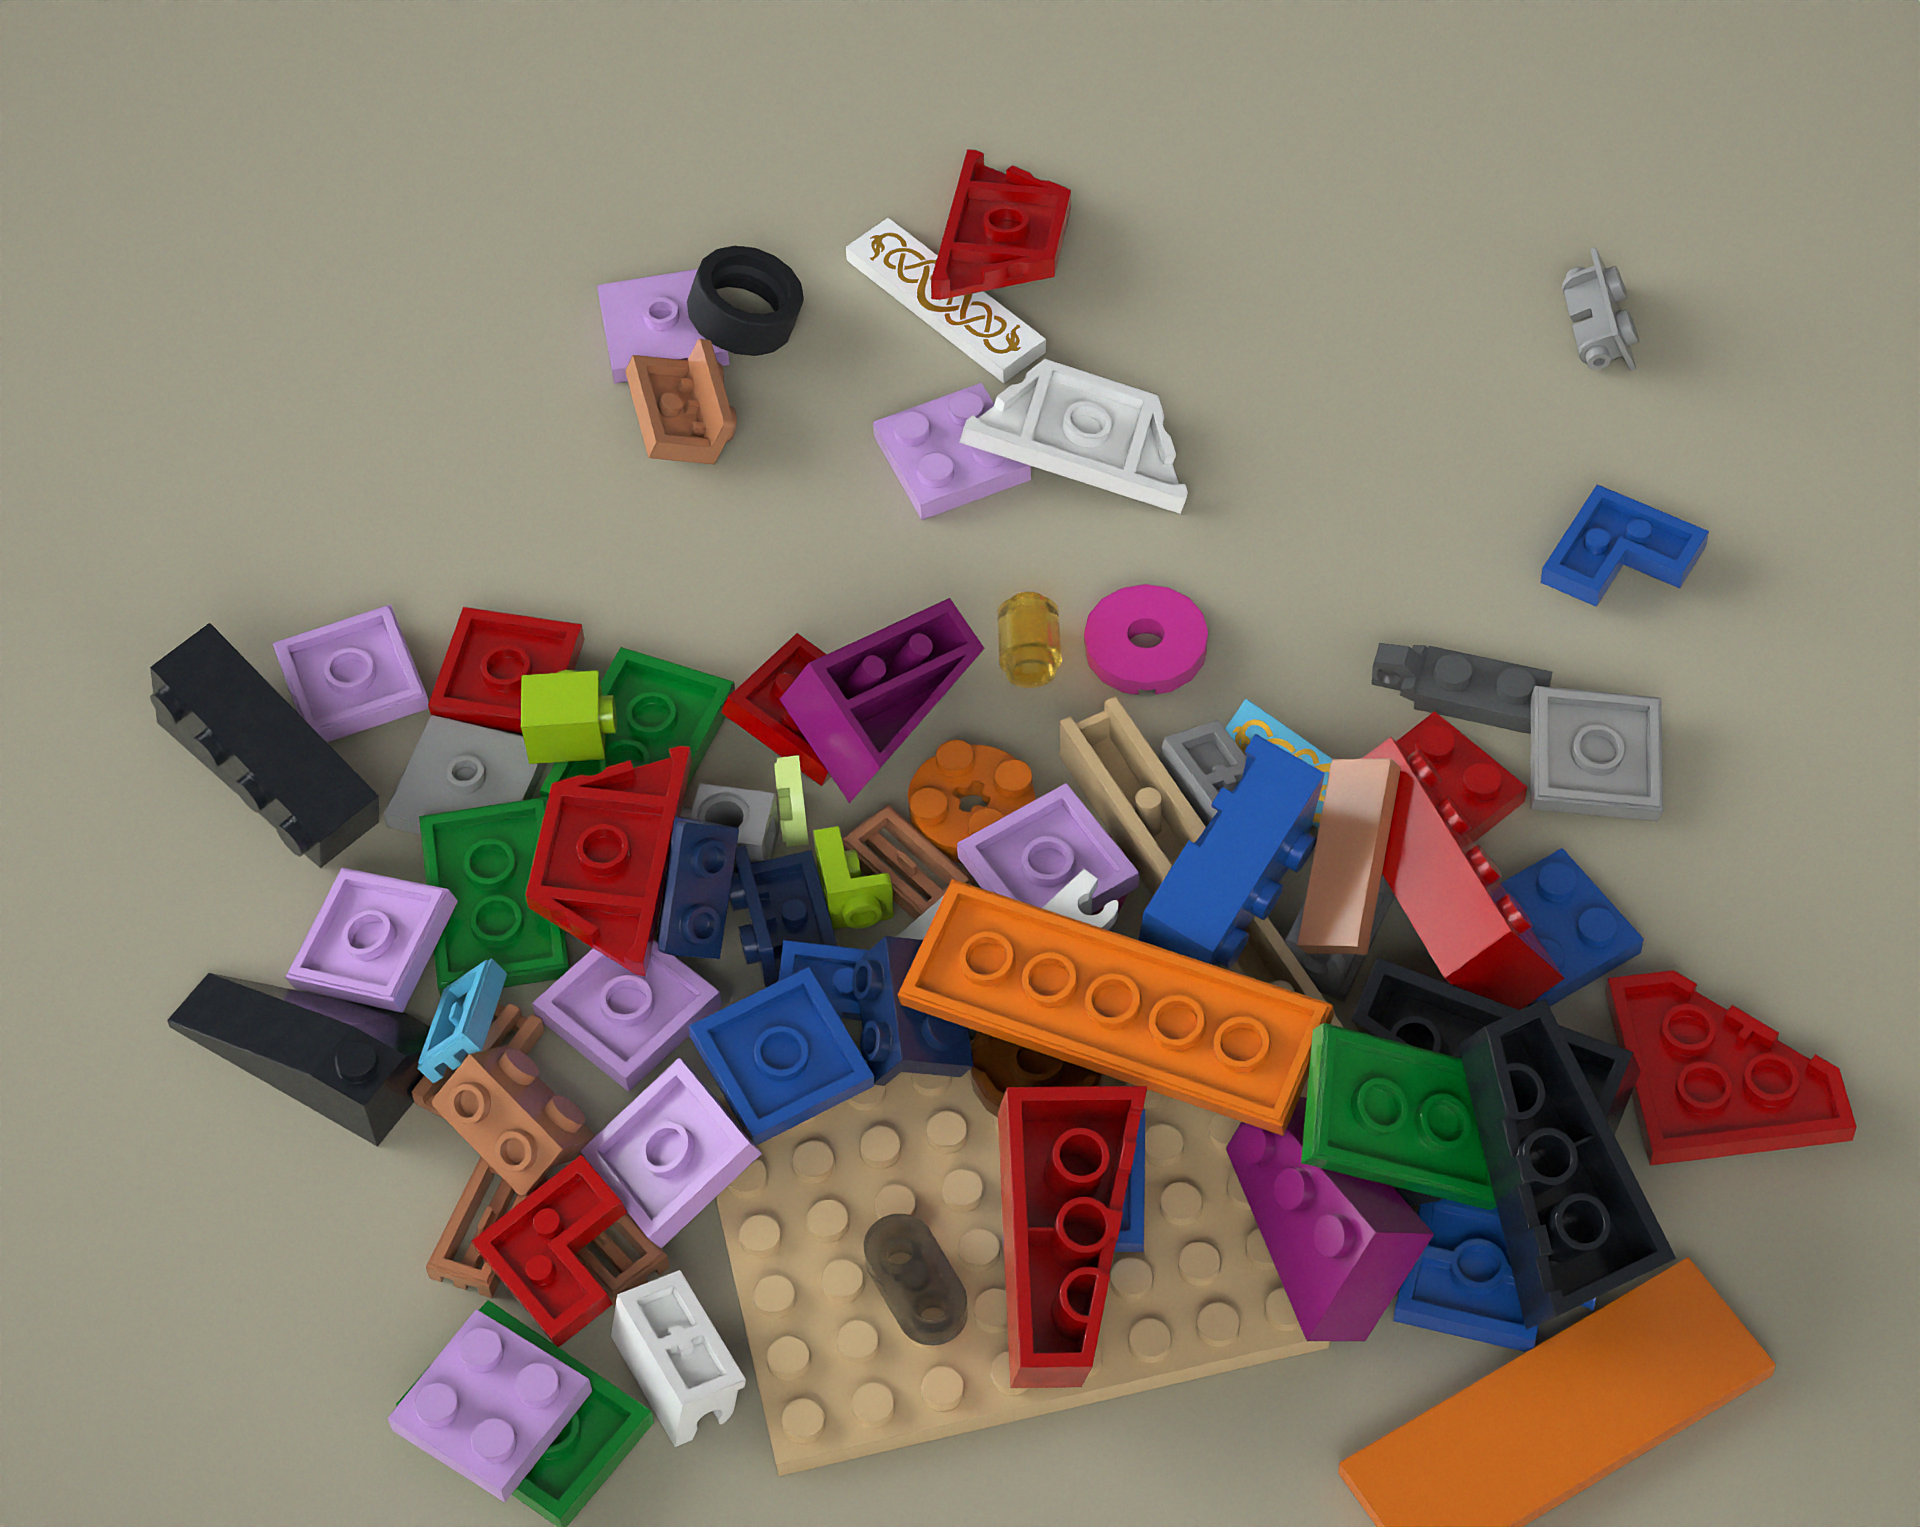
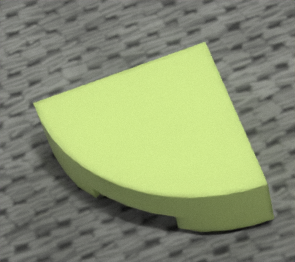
M799 755L777 758V763H774L782 839L783 842H786L787 847L807 845L809 840Z

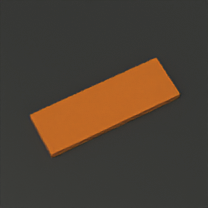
M954 879L951 880L898 993V998L903 1006L1136 1086H1148L1147 1089L1282 1136L1285 1134L1309 1076L1313 1029L1323 1023L1330 1024L1334 1016L1333 1004Z
M1687 1257L1339 1462L1338 1474L1376 1527H1524L1773 1376L1776 1364L1691 1259Z

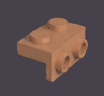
M698 339L687 361L632 355L625 373L648 458L714 465L726 441L729 442L735 434L737 417L734 407L729 405L724 387V370L722 365L717 363L711 340Z
M508 1045L469 1054L433 1098L432 1105L517 1194L525 1195L535 1189L552 1167L573 1161L582 1154L580 1150L596 1135L584 1124L585 1116L580 1108L566 1097L556 1095L538 1077V1067L526 1054L517 1049L510 1048Z

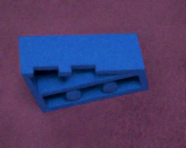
M1255 734L1245 750L1247 758L1242 779L1232 792L1224 787L1220 789L1211 804L1212 808L1218 812L1195 843L1188 840L1144 910L1139 941L1218 967L1221 964L1229 969L1239 958L1248 941L1249 933L1245 932V929L1252 919L1256 916L1261 920H1265L1276 905L1283 890V885L1279 881L1288 869L1298 873L1311 855L1317 838L1310 835V830L1325 773Z

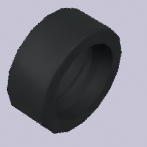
M734 245L716 249L702 259L687 299L688 316L698 333L707 340H711L712 344L716 347L734 354L759 356L775 352L788 342L802 307L804 296L802 284L794 271L775 255L753 247ZM726 287L747 290L759 295L768 302L775 312L767 314L747 313L731 306L719 296L716 290Z

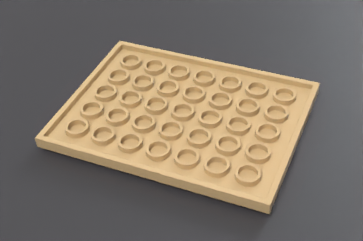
M970 1040L971 1052L974 1040ZM970 1070L962 1077L900 1072L885 1086L874 1085V1087L757 1145L762 1154L715 1199L778 1476L1329 1348L1330 1341H1306L1225 1149L1241 1121L1147 1089L1143 1108L1146 1114L1144 1252H1114L1093 1367L1082 1387L1010 1388L998 1118L985 1109L973 1091ZM1107 1075L1104 1076L1102 1086H1136ZM724 1095L717 1096L716 1098L741 1127Z

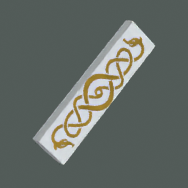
M886 218L846 246L847 261L1002 383L1007 382L1046 353V339L984 291L942 300L931 299V278L938 255L890 218Z

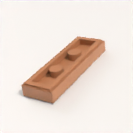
M1391 758L1332 759L1297 942V946L1307 954L1367 955L1401 770V767Z

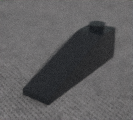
M208 973L167 1020L169 1027L377 1147L414 1103L412 1091L424 1076L417 1069L418 1061L430 1030V1026L405 1012L401 1013L352 1001Z

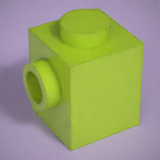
M563 670L558 673L522 675L521 730L529 764L605 759V734L616 733L617 730L614 695L603 696L598 670Z

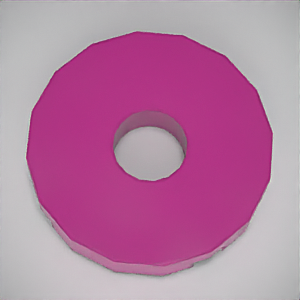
M1142 584L1121 588L1102 598L1087 618L1084 644L1088 665L1102 682L1123 693L1139 695V689L1146 691L1155 689V695L1172 692L1194 678L1204 665L1207 653L1208 629L1203 613L1189 597L1169 587ZM1148 633L1159 637L1162 641L1154 647L1143 648L1134 645L1130 640L1136 635Z

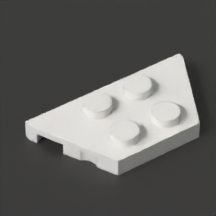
M1048 359L1042 360L1028 371L1023 382L1012 384L996 397L994 406L982 416L976 418L973 415L967 419L959 443L1179 514H1181L1188 494L1186 484L1178 483L1173 462L1176 452L1171 436L1163 427L1165 416L1158 395Z

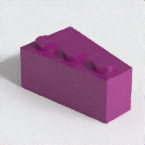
M948 598L809 662L782 695L780 701L850 804L985 648L953 601Z
M1300 1097L1284 1136L1241 1122L1225 1149L1306 1341L1365 1342L1434 1233L1393 1186L1301 1163L1307 1097Z

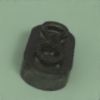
M891 1214L876 1221L865 1235L863 1244L865 1264L868 1273L900 1328L911 1340L923 1345H941L953 1340L964 1329L968 1319L967 1294L962 1282L932 1232L922 1220L908 1214ZM899 1252L907 1253L912 1257L903 1264H895L888 1260L893 1254ZM931 1307L940 1308L945 1312L940 1318L933 1320L921 1316L924 1310Z

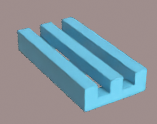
M492 958L488 961H483L443 990L417 1067L433 1084L443 1078L447 1066L451 1070L458 1068L463 1063L466 1052L471 1054L481 1052L507 977V973Z

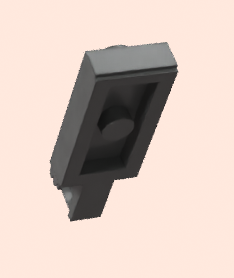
M1379 643L1372 668V685L1401 691L1400 696L1414 701L1415 710L1429 713L1435 711L1443 716L1531 734V694L1535 686L1550 687L1553 672L1434 646L1413 645L1411 648L1403 645Z

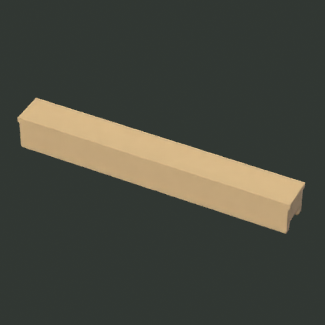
M1114 696L1104 701V711L1077 723L1074 722L1071 716L1059 721V757L1117 844L1122 848L1126 857L1138 870L1140 878L1152 896H1154L1188 840L1195 843L1206 827L1117 697ZM1255 916L1245 929V932L1249 933V938L1239 958L1229 969L1221 964L1219 966L1326 1002L1268 917L1265 920H1261ZM1334 1014L1330 1024L1344 1028ZM1308 1079L1300 1097H1307Z

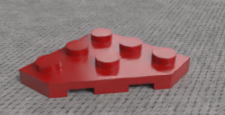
M1675 970L1607 979L1605 994L1618 1045L1620 1048L1634 1053L1641 1071L1631 1095L1650 1166L1853 1141L1857 1126L1840 1069L1816 1054L1812 1059H1809L1778 1040L1779 1032L1734 1005H1731L1727 1010L1696 992L1697 983Z

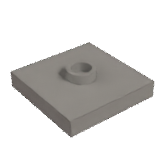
M1535 686L1531 694L1530 809L1658 821L1663 813L1661 698Z
M431 715L384 813L387 827L421 835L419 816L531 799L547 763L529 764L523 736Z

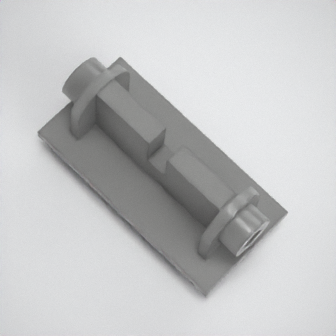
M1595 247L1590 249L1594 266L1589 268L1576 267L1566 273V279L1562 283L1563 294L1565 295L1569 315L1573 323L1583 320L1572 325L1579 358L1590 369L1600 370L1606 368L1611 360L1623 356L1631 371L1636 369L1630 345L1638 343L1639 337L1628 309L1621 311L1619 301L1628 298L1625 285L1617 266L1606 268Z

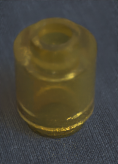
M1018 593L1004 601L997 610L999 665L1006 672V677L1010 683L1023 688L1041 687L1050 683L1055 678L1056 670L1062 662L1059 609L1054 601L1039 593Z

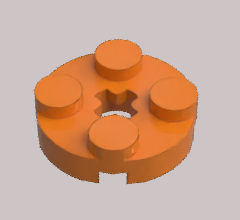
M957 739L941 744L936 751V755L927 759L918 768L910 782L907 795L909 815L913 826L952 862L962 863L958 858V842L1036 800L1032 772L1025 762L998 748L977 744L970 745L963 740ZM976 795L982 797V800L988 804L986 807L975 805L970 812L961 810L960 799L965 796Z

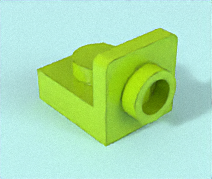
M839 826L813 830L816 868L833 930L845 927L866 928L879 921L893 918V890L890 875L888 873H881L862 877L856 849L844 850Z

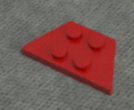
M967 149L931 278V299L942 300L1055 277L1071 211V189L1049 180H1039L1032 176L1030 172L1013 165L1006 170V174L984 165V153Z
M687 746L669 749L670 758L633 768L630 760L606 767L596 775L585 776L581 774L552 783L525 894L529 909L635 975L646 976L664 894L675 816L680 817L692 763L690 747Z

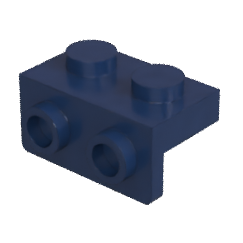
M675 816L657 935L658 950L661 953L720 959L739 828L700 819Z
M746 845L736 848V871H733L729 899L733 912L745 909L749 924L738 926L746 964L759 963L764 985L768 987L778 982L783 940L838 946L812 850L750 863Z
M885 936L859 959L855 965L852 987L854 995L859 999L863 1027L860 1049L864 1060L867 1061V1065L874 1075V1085L885 1086L900 1072L962 1077L971 1067H974L967 1027L903 1006L900 1003L898 993L923 940Z

